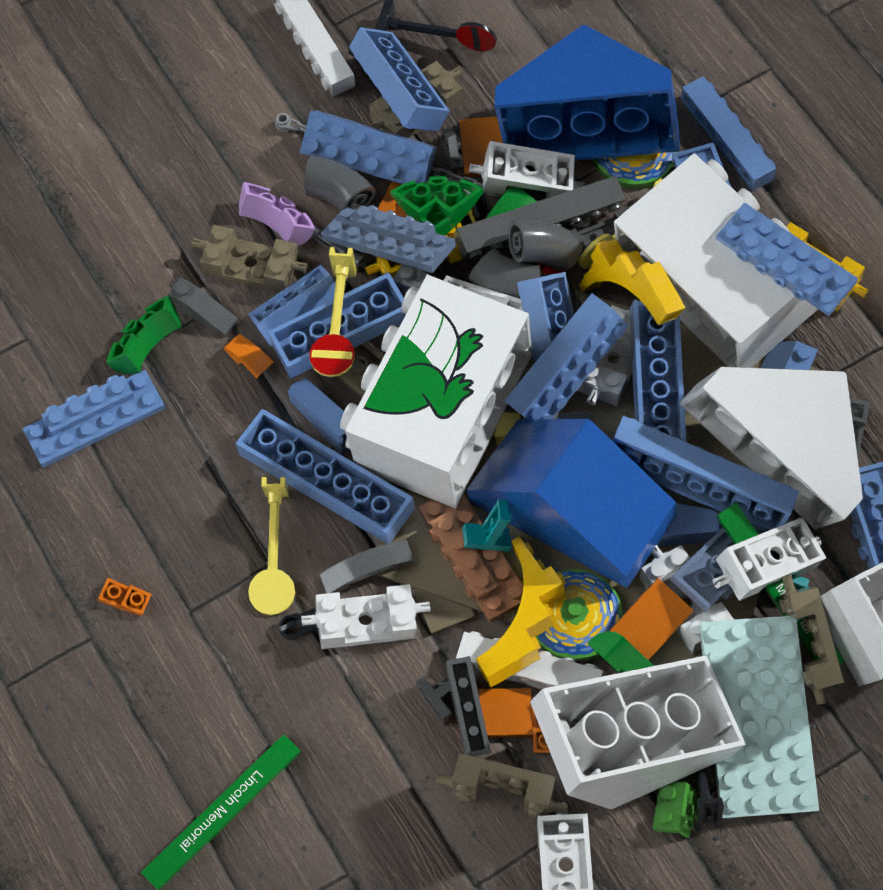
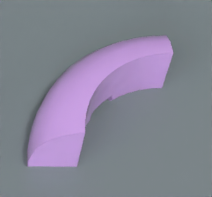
M243 182L239 201L240 216L249 217L268 225L284 241L297 243V246L304 244L311 238L315 230L314 225L306 213H301L296 209L297 204L285 196L279 198L270 194V189Z

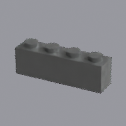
M467 656L446 661L445 667L464 754L474 757L489 754L491 750L471 658Z

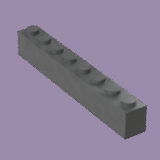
M613 176L456 229L453 237L462 259L468 257L475 259L482 256L483 252L491 251L492 249L500 250L503 248V245L509 244V227L513 220H538L560 226L566 224L573 226L580 223L581 219L587 217L594 219L599 217L602 212L608 211L612 213L619 210L621 204L626 199L617 177Z

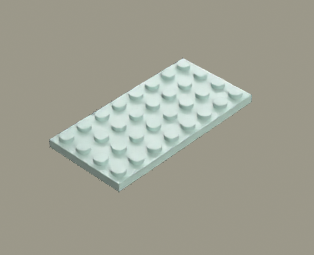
M790 616L700 622L702 655L707 656L746 744L731 757L714 764L718 798H722L724 804L722 819L819 811L797 620L790 618Z

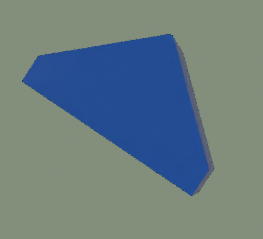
M587 25L577 28L495 87L494 106L502 142L505 144L575 155L574 160L680 151L679 126L671 70Z
M589 419L517 420L467 489L470 503L489 514L498 499L507 500L508 510H511V521L509 523L511 526L625 588H628L677 516L676 502Z

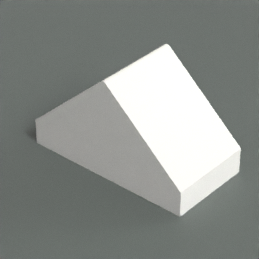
M720 367L697 383L679 403L750 470L766 475L770 479L790 485L798 490L799 493L793 510L803 517L815 530L845 520L863 499L847 375L845 372Z
M883 562L820 596L832 640L858 686L883 679Z
M707 656L544 688L530 701L567 795L608 809H614L727 759L746 745Z

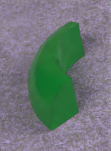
M168 295L146 307L144 315L137 321L132 319L121 331L124 335L118 343H113L107 358V364L113 370L122 374L132 375L140 373L142 364L152 348L165 336L181 328L179 313Z
M606 631L599 633L587 643L617 673L654 666L624 636L617 632Z

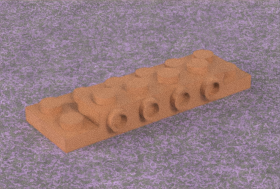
M464 494L456 509L433 499L418 507L419 513L430 528L428 530L430 537L434 542L438 541L442 547L440 548L442 556L446 561H451L454 566L452 567L454 575L458 580H463L466 585L464 589L468 597L475 599L489 623L520 606L523 585L502 552L464 548L463 525L465 523L483 525Z

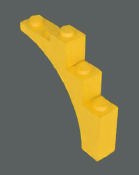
M617 239L611 241L603 240L596 244L595 250L590 255L593 260L592 267L583 275L584 278L578 285L582 292L598 288L605 281L614 282L632 292L646 306L658 325L678 318L686 307L660 262L653 264L645 263L638 250L630 253L623 251Z
M520 536L511 540L514 552L523 569L524 584L519 609L512 624L498 642L476 658L478 668L490 687L495 686L541 659L538 651L541 646L536 636L553 627L551 617L554 614L549 604L566 595L564 589L566 581L560 572L556 573L552 566L545 569L540 559L535 560L531 545L528 542L524 543Z

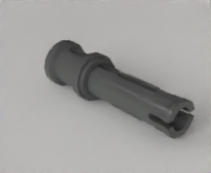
M316 225L314 226L315 230L311 239L329 251L330 247H335L336 253L347 254L348 247L323 240L321 235L323 230ZM353 249L356 273H359L366 266L368 257L360 255Z

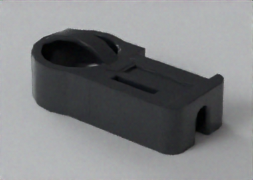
M316 607L300 613L301 615L297 612L283 617L279 624L281 635L287 640H295L302 635L317 630V624L302 626L301 616L315 615ZM300 625V629L295 634L290 635L284 632V630L292 626Z

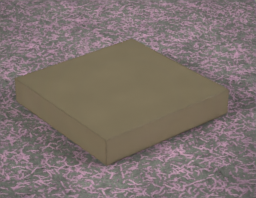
M420 590L413 592L417 603H430V612L421 613L431 635L475 618L472 608Z

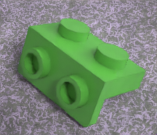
M672 782L659 788L652 829L656 832L679 833L684 837H690L691 829L694 826V807L698 801L697 790L687 782Z

